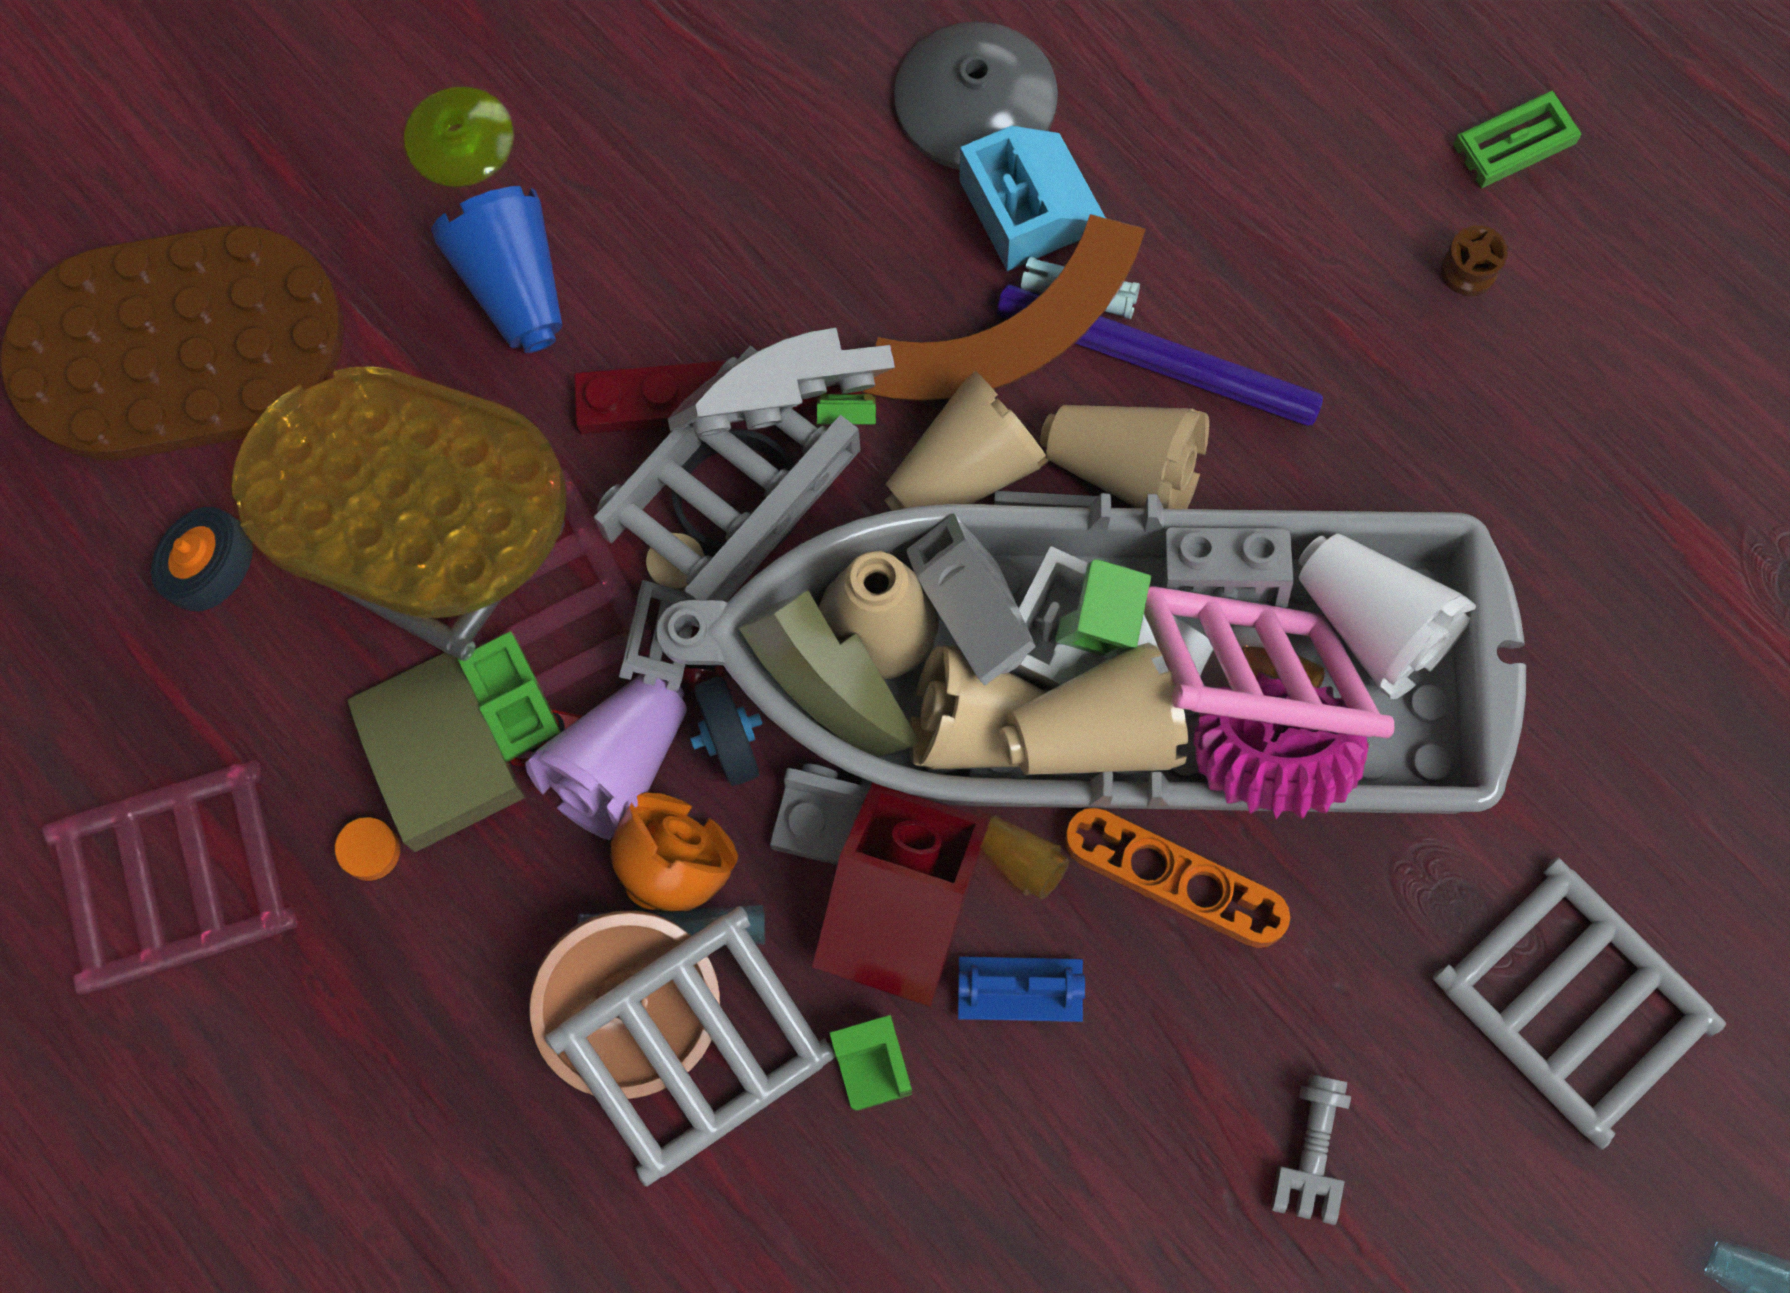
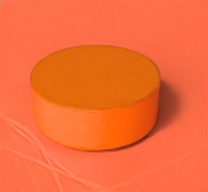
M363 817L353 820L341 830L335 843V855L339 865L347 873L359 880L372 881L386 876L396 866L400 856V842L396 833L383 821L376 818Z

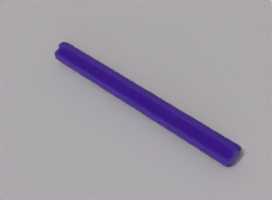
M1006 285L998 300L997 314L1002 318L1010 319L1028 307L1040 295L1014 285ZM1102 316L1076 342L1078 345L1307 426L1314 424L1323 403V396L1318 392Z

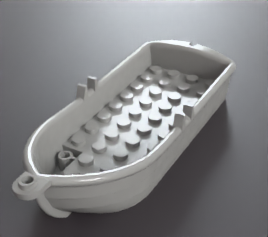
M1100 494L1088 508L986 504L917 506L861 518L826 531L776 559L755 575L728 602L721 600L680 601L671 605L663 612L657 625V639L661 649L670 659L688 665H723L745 694L770 720L821 758L851 774L878 785L949 805L1249 811L1248 805L1244 801L1227 804L1225 792L1223 790L1215 791L1209 789L1208 778L1206 775L1198 772V763L1195 755L1196 747L1193 745L1195 726H1198L1199 712H1193L1188 709H1184L1188 730V743L1176 746V755L1186 756L1187 758L1185 764L1179 767L1155 771L1025 775L1020 767L926 769L911 762L909 748L876 757L840 739L817 722L786 693L761 663L739 628L771 605L807 590L819 608L825 589L856 557L867 552L882 551L891 554L914 572L906 550L953 513L957 515L997 561L1018 608L1027 594L1050 546L1087 563L1099 559L1151 575L1149 587L1163 588L1166 570L1165 537L1167 529L1171 527L1288 529L1291 537L1293 585L1287 606L1289 609L1324 615L1299 581V575L1303 567L1298 564V560L1307 546L1317 537L1324 536L1328 539L1338 533L1465 595L1476 604L1475 610L1465 613L1470 617L1467 628L1431 672L1426 668H1422L1419 671L1414 670L1408 676L1416 686L1397 699H1390L1380 691L1341 636L1337 634L1380 714L1393 717L1395 729L1393 735L1388 739L1367 737L1369 748L1362 779L1359 780L1357 788L1352 789L1348 794L1345 803L1333 802L1328 812L1457 814L1460 812H1480L1493 807L1501 799L1505 791L1516 756L1523 725L1526 699V664H1507L1502 662L1497 656V648L1514 649L1525 645L1521 615L1512 582L1504 561L1486 526L1474 516L1459 512L1164 509L1157 494L1147 495L1144 508H1111L1110 494ZM938 613L939 630L933 649L937 646L943 647V645L959 648ZM1179 618L1207 637L1199 619ZM1230 624L1255 678L1261 672L1269 679H1279L1255 628ZM687 626L699 628L698 633L692 638L684 639L679 637L680 631ZM1286 633L1305 672L1310 677L1313 687L1319 689L1332 686L1334 698H1342L1310 637ZM1213 650L1200 675L1205 687L1231 688ZM927 659L907 673L894 679H884L909 724L911 716L921 718L924 698L915 695ZM1259 808V809L1256 810V811H1272V810H1267V809ZM1312 808L1308 810V812H1318Z

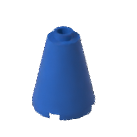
M509 186L491 190L460 203L464 214L449 222L446 213L437 218L431 227L435 244L511 348L523 347L525 353H534L556 342L554 334L560 331L563 325L542 205L536 190L531 188L528 196L524 195L521 186Z

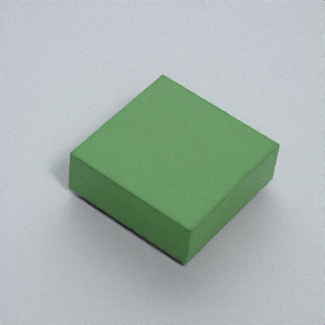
M822 394L817 399V424H832L840 415L852 424H876L875 397H872V394Z

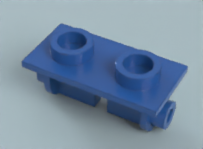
M959 957L958 1020L1083 1022V999H1085L1083 959Z

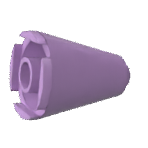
M640 674L537 749L525 763L527 774L543 795L551 786L563 801L557 807L559 811L585 830L603 839L610 840L613 837L620 820L631 802L634 807H637V796L644 792L648 793L687 712L686 704L682 699L685 695L683 689L679 687L678 692L666 689L667 680L657 678L655 686L643 683L644 675Z

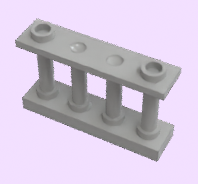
M750 346L739 359L733 357L726 361L717 374L758 351ZM792 408L782 412V422L776 424V426L804 447L802 451L804 456L791 471L786 468L779 471L729 431L696 437L694 428L673 430L623 486L617 484L605 493L598 504V513L594 516V519L602 537L611 544L625 528H628L688 576L686 579L688 586L684 589L688 600H721L727 602L861 451L859 429L842 415L829 428L825 426L817 428ZM703 442L765 489L764 497L766 499L752 514L749 512L740 514L681 467ZM665 484L727 533L725 537L727 542L713 558L709 555L703 558L643 511L644 507Z

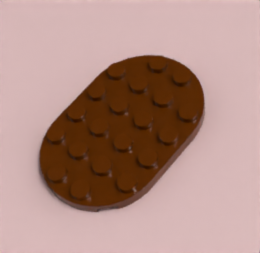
M222 226L105 246L67 258L39 278L25 293L13 311L4 334L1 350L2 377L6 392L13 406L26 423L43 438L59 446L63 451L80 457L96 460H122L243 439L273 430L297 416L308 407L305 401L316 391L324 378L327 380L331 378L343 345V312L337 292L318 261L297 242L271 230L251 226Z

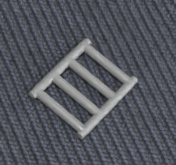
M1557 857L1549 862L1547 869L1543 872L1548 877L1454 969L1448 964L1433 975V980L1548 1100L1598 1149L1602 1150L1610 1144L1616 1134L1611 1127L1704 1034L1712 1037L1724 1029L1726 1022L1574 870L1570 869ZM1566 897L1592 924L1499 1014L1473 985L1558 902ZM1612 942L1638 970L1545 1060L1518 1032L1592 959ZM1658 988L1685 1016L1592 1108L1565 1079Z
M741 906L719 917L545 1035V1041L557 1054L565 1052L640 1164L635 1168L638 1172L639 1180L646 1187L675 1170L822 1069L825 1064L836 1057L831 1043H828L825 1038L820 1041L817 1039L746 930L751 924L748 921L747 912ZM725 944L798 1054L767 1076L694 967L696 963ZM671 980H673L745 1089L744 1092L716 1111L712 1110L640 1002ZM617 1016L620 1017L692 1124L690 1129L662 1148L656 1142L586 1038Z

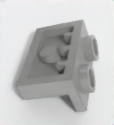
M1182 527L1167 529L1165 537L1166 570L1163 588L1287 608L1293 585L1291 537L1288 529ZM1174 615V616L1177 617V618H1190V617H1184V616Z
M803 764L802 771L787 768L784 776L786 787L770 843L771 849L838 865L841 851L872 782L862 778L859 785L838 780V773L836 771L815 764Z

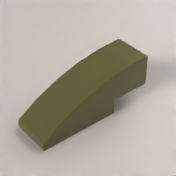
M808 590L771 605L739 628L761 663L786 693L817 722L843 741L876 757L911 748L919 742L918 737L857 633L837 640Z

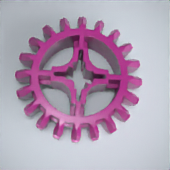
M1261 672L1257 674L1256 680L1265 696L1290 699L1280 678L1269 679ZM1332 686L1319 689L1314 687L1322 704L1347 708L1342 698H1334ZM1217 687L1219 689L1232 690L1228 687ZM1199 713L1198 726H1195L1193 745L1196 747L1195 755L1198 763V772L1206 775L1208 778L1209 789L1215 791L1223 790L1227 804L1239 801L1246 802L1250 814L1259 808L1272 810L1276 820L1282 811H1292L1303 820L1310 808L1327 814L1333 802L1345 803L1348 794L1352 789L1357 788L1359 780L1363 777L1369 748L1367 737L1206 713Z

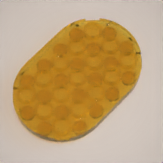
M380 367L344 368L333 371L335 378L320 382L306 390L299 384L266 409L244 439L233 470L232 497L237 501L239 516L242 522L240 525L261 553L272 563L294 575L406 615L425 618L451 617L485 608L503 599L524 584L546 560L556 543L564 521L566 485L562 468L549 442L531 421L513 409L400 371Z

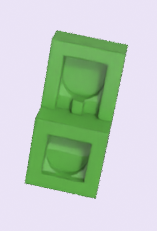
M511 631L475 649L473 655L467 661L457 658L481 705L479 709L507 762L540 746L561 733L543 691L515 635Z

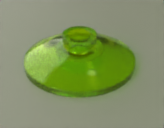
M472 87L448 88L427 97L410 115L404 133L405 149L415 169L434 183L452 187L476 184L493 175L507 160L514 141L512 121L503 104L491 94ZM455 124H463L458 130H447Z

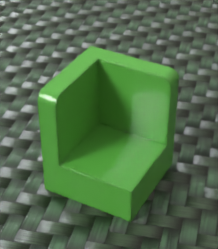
M1099 559L1089 562L1086 567L1078 609L1060 618L1055 642L1108 658H1113L1126 650L1137 648L1151 575Z
M891 1015L830 1032L850 1106L853 1110H863L912 1095V1088Z

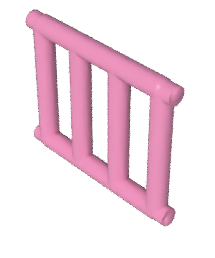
M1149 587L1144 615L1158 648L1163 655L1162 657L1168 671L1172 672L1175 684L1172 693V704L1175 708L1364 737L1388 739L1393 735L1395 729L1393 717L1380 714L1339 640L1338 632L1326 616L1320 613L1174 589ZM1172 615L1200 620L1232 690L1204 686ZM1230 624L1255 628L1290 699L1265 696ZM1286 633L1310 637L1347 708L1322 704Z

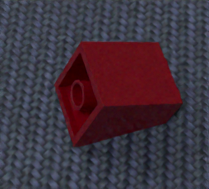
M872 782L839 857L812 967L931 1007L945 968L990 820Z

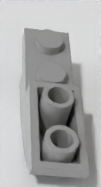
M837 328L808 332L782 340L728 367L701 385L668 418L670 431L694 428L695 436L702 437L728 431L731 429L730 423L746 421L748 430L779 424L782 422V412L801 404L802 399L826 393V387L840 385L842 394L859 392L874 387V377L895 368L890 345L841 350Z

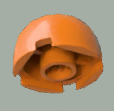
M644 792L638 795V806L634 807L631 802L620 820L611 841L610 859L614 871L621 884L625 887L629 898L642 908L663 911H690L712 899L725 885L732 869L737 863L738 854L733 841L711 818L702 826L696 820L687 816L693 806L680 799L662 793Z

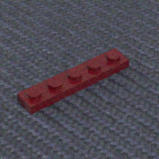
M728 360L575 373L578 430L580 434L669 427L668 418L701 385L716 376L719 369ZM840 385L826 387L827 392L824 393L842 394ZM859 391V392L847 393V394H862V392ZM818 396L802 399V403L792 409L801 416L817 415Z

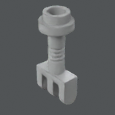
M1309 1074L1308 1085H1301L1299 1098L1311 1101L1307 1129L1309 1130L1306 1131L1307 1136L1304 1138L1306 1143L1303 1144L1305 1149L1302 1150L1299 1170L1278 1165L1271 1201V1211L1284 1214L1289 1204L1290 1189L1299 1190L1296 1207L1297 1217L1311 1218L1317 1194L1324 1196L1321 1208V1221L1336 1225L1345 1181L1324 1176L1327 1161V1147L1330 1144L1327 1140L1331 1138L1329 1134L1332 1132L1336 1106L1349 1109L1351 1096L1345 1095L1348 1082Z

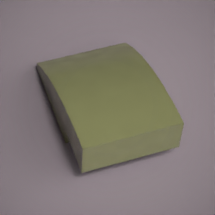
M443 653L348 699L360 740L403 843L414 852L525 798L509 762L502 755L479 709L481 705L457 657Z

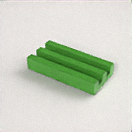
M1552 90L1458 134L1453 146L1458 153H1465L1467 157L1464 163L1470 171L1476 170L1478 173L1476 181L1482 189L1575 145L1581 136V132ZM1548 111L1552 115V117L1531 127L1519 130L1511 134L1510 137L1482 150L1478 146V144ZM1558 129L1562 130L1499 161H1496L1492 164L1489 163L1494 159H1497L1511 151H1514Z

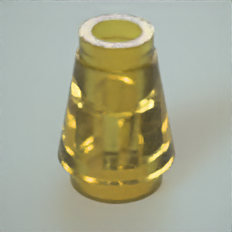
M998 816L990 819L982 846L984 853L1024 896L1032 893L1040 900L1046 898L1059 884L1069 866V859L1060 854L1061 846L1008 821L1005 822Z

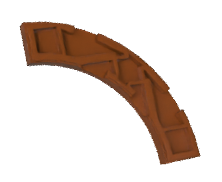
M1090 214L1084 233L1060 275L1044 293L1010 319L988 330L948 341L920 343L878 337L875 347L890 345L895 368L874 377L875 386L863 390V393L902 401L929 402L951 399L964 380L975 371L994 390L1010 385L1037 372L1080 340L1105 312L1122 288L1136 260L1146 229Z

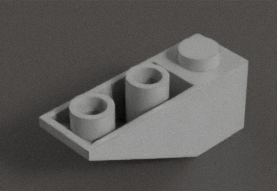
M955 513L906 550L918 581L984 686L998 675L1009 673L1017 668L1024 660L1026 654L1036 647L997 561Z

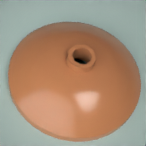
M615 911L601 914L579 923L560 937L549 949L540 963L532 983L529 1017L533 1036L541 1055L560 1078L574 1088L593 1095L565 1052L557 1054L545 1041V1035L691 937L685 929L664 917L652 913ZM707 956L696 963L694 967L720 1005L717 977ZM671 980L640 1002L686 1071L689 1072L706 1052L712 1039L673 980ZM619 1016L586 1037L627 1099L647 1096L667 1088Z

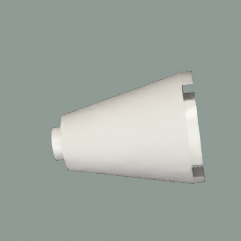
M1339 533L1328 539L1324 536L1317 537L1307 546L1298 560V564L1303 567L1299 575V581L1380 691L1390 699H1397L1416 686L1408 678L1414 670L1419 671L1422 668H1426L1431 672L1467 628L1470 617L1465 613L1475 610L1476 604L1465 595Z

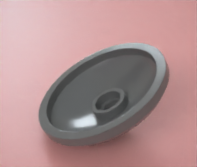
M990 22L957 23L929 34L919 41L907 54L900 66L895 82V110L904 134L917 150L941 165L960 170L961 146L1011 125L1049 131L1057 108V82L1053 68L1042 50L1018 31ZM982 73L985 76L980 79H973L968 74Z

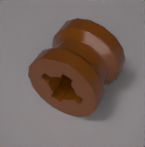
M1472 225L1463 228L1455 235L1441 264V276L1445 284L1451 290L1463 296H1478L1486 293L1494 285L1508 257V246L1503 236L1495 229L1484 225Z

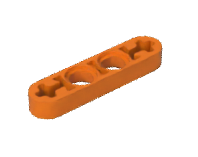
M1099 808L1084 809L1075 814L1069 822L1065 836L1066 849L1072 859L1092 871L1247 946L1255 948L1269 947L1276 943L1288 929L1290 922L1288 905L1283 897L1265 886L1106 810ZM1094 823L1099 824L1104 828L1102 838L1116 846H1119L1122 835L1131 838L1132 840L1122 854L1120 867L1109 863L1115 851L1103 845H1097L1093 852L1083 849L1084 838L1076 833L1077 830L1080 828L1089 831ZM1150 848L1160 853L1165 860L1166 868L1164 874L1156 880L1149 881L1138 877L1131 866V858L1135 852L1140 849ZM1198 875L1212 877L1220 886V901L1216 905L1206 908L1194 904L1187 893L1189 880ZM1234 888L1244 893L1238 901V905L1253 911L1261 903L1270 907L1268 918L1276 923V927L1266 926L1260 933H1256L1250 929L1252 918L1236 909L1231 915V921L1222 918L1220 915L1231 902Z

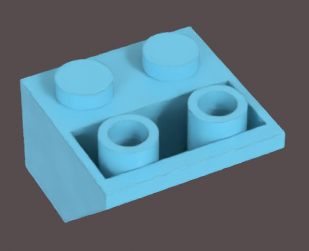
M1011 125L960 147L959 181L1007 271L1027 263L1030 257L1037 259L1079 241L1084 233L1090 214L1106 218L1060 133Z

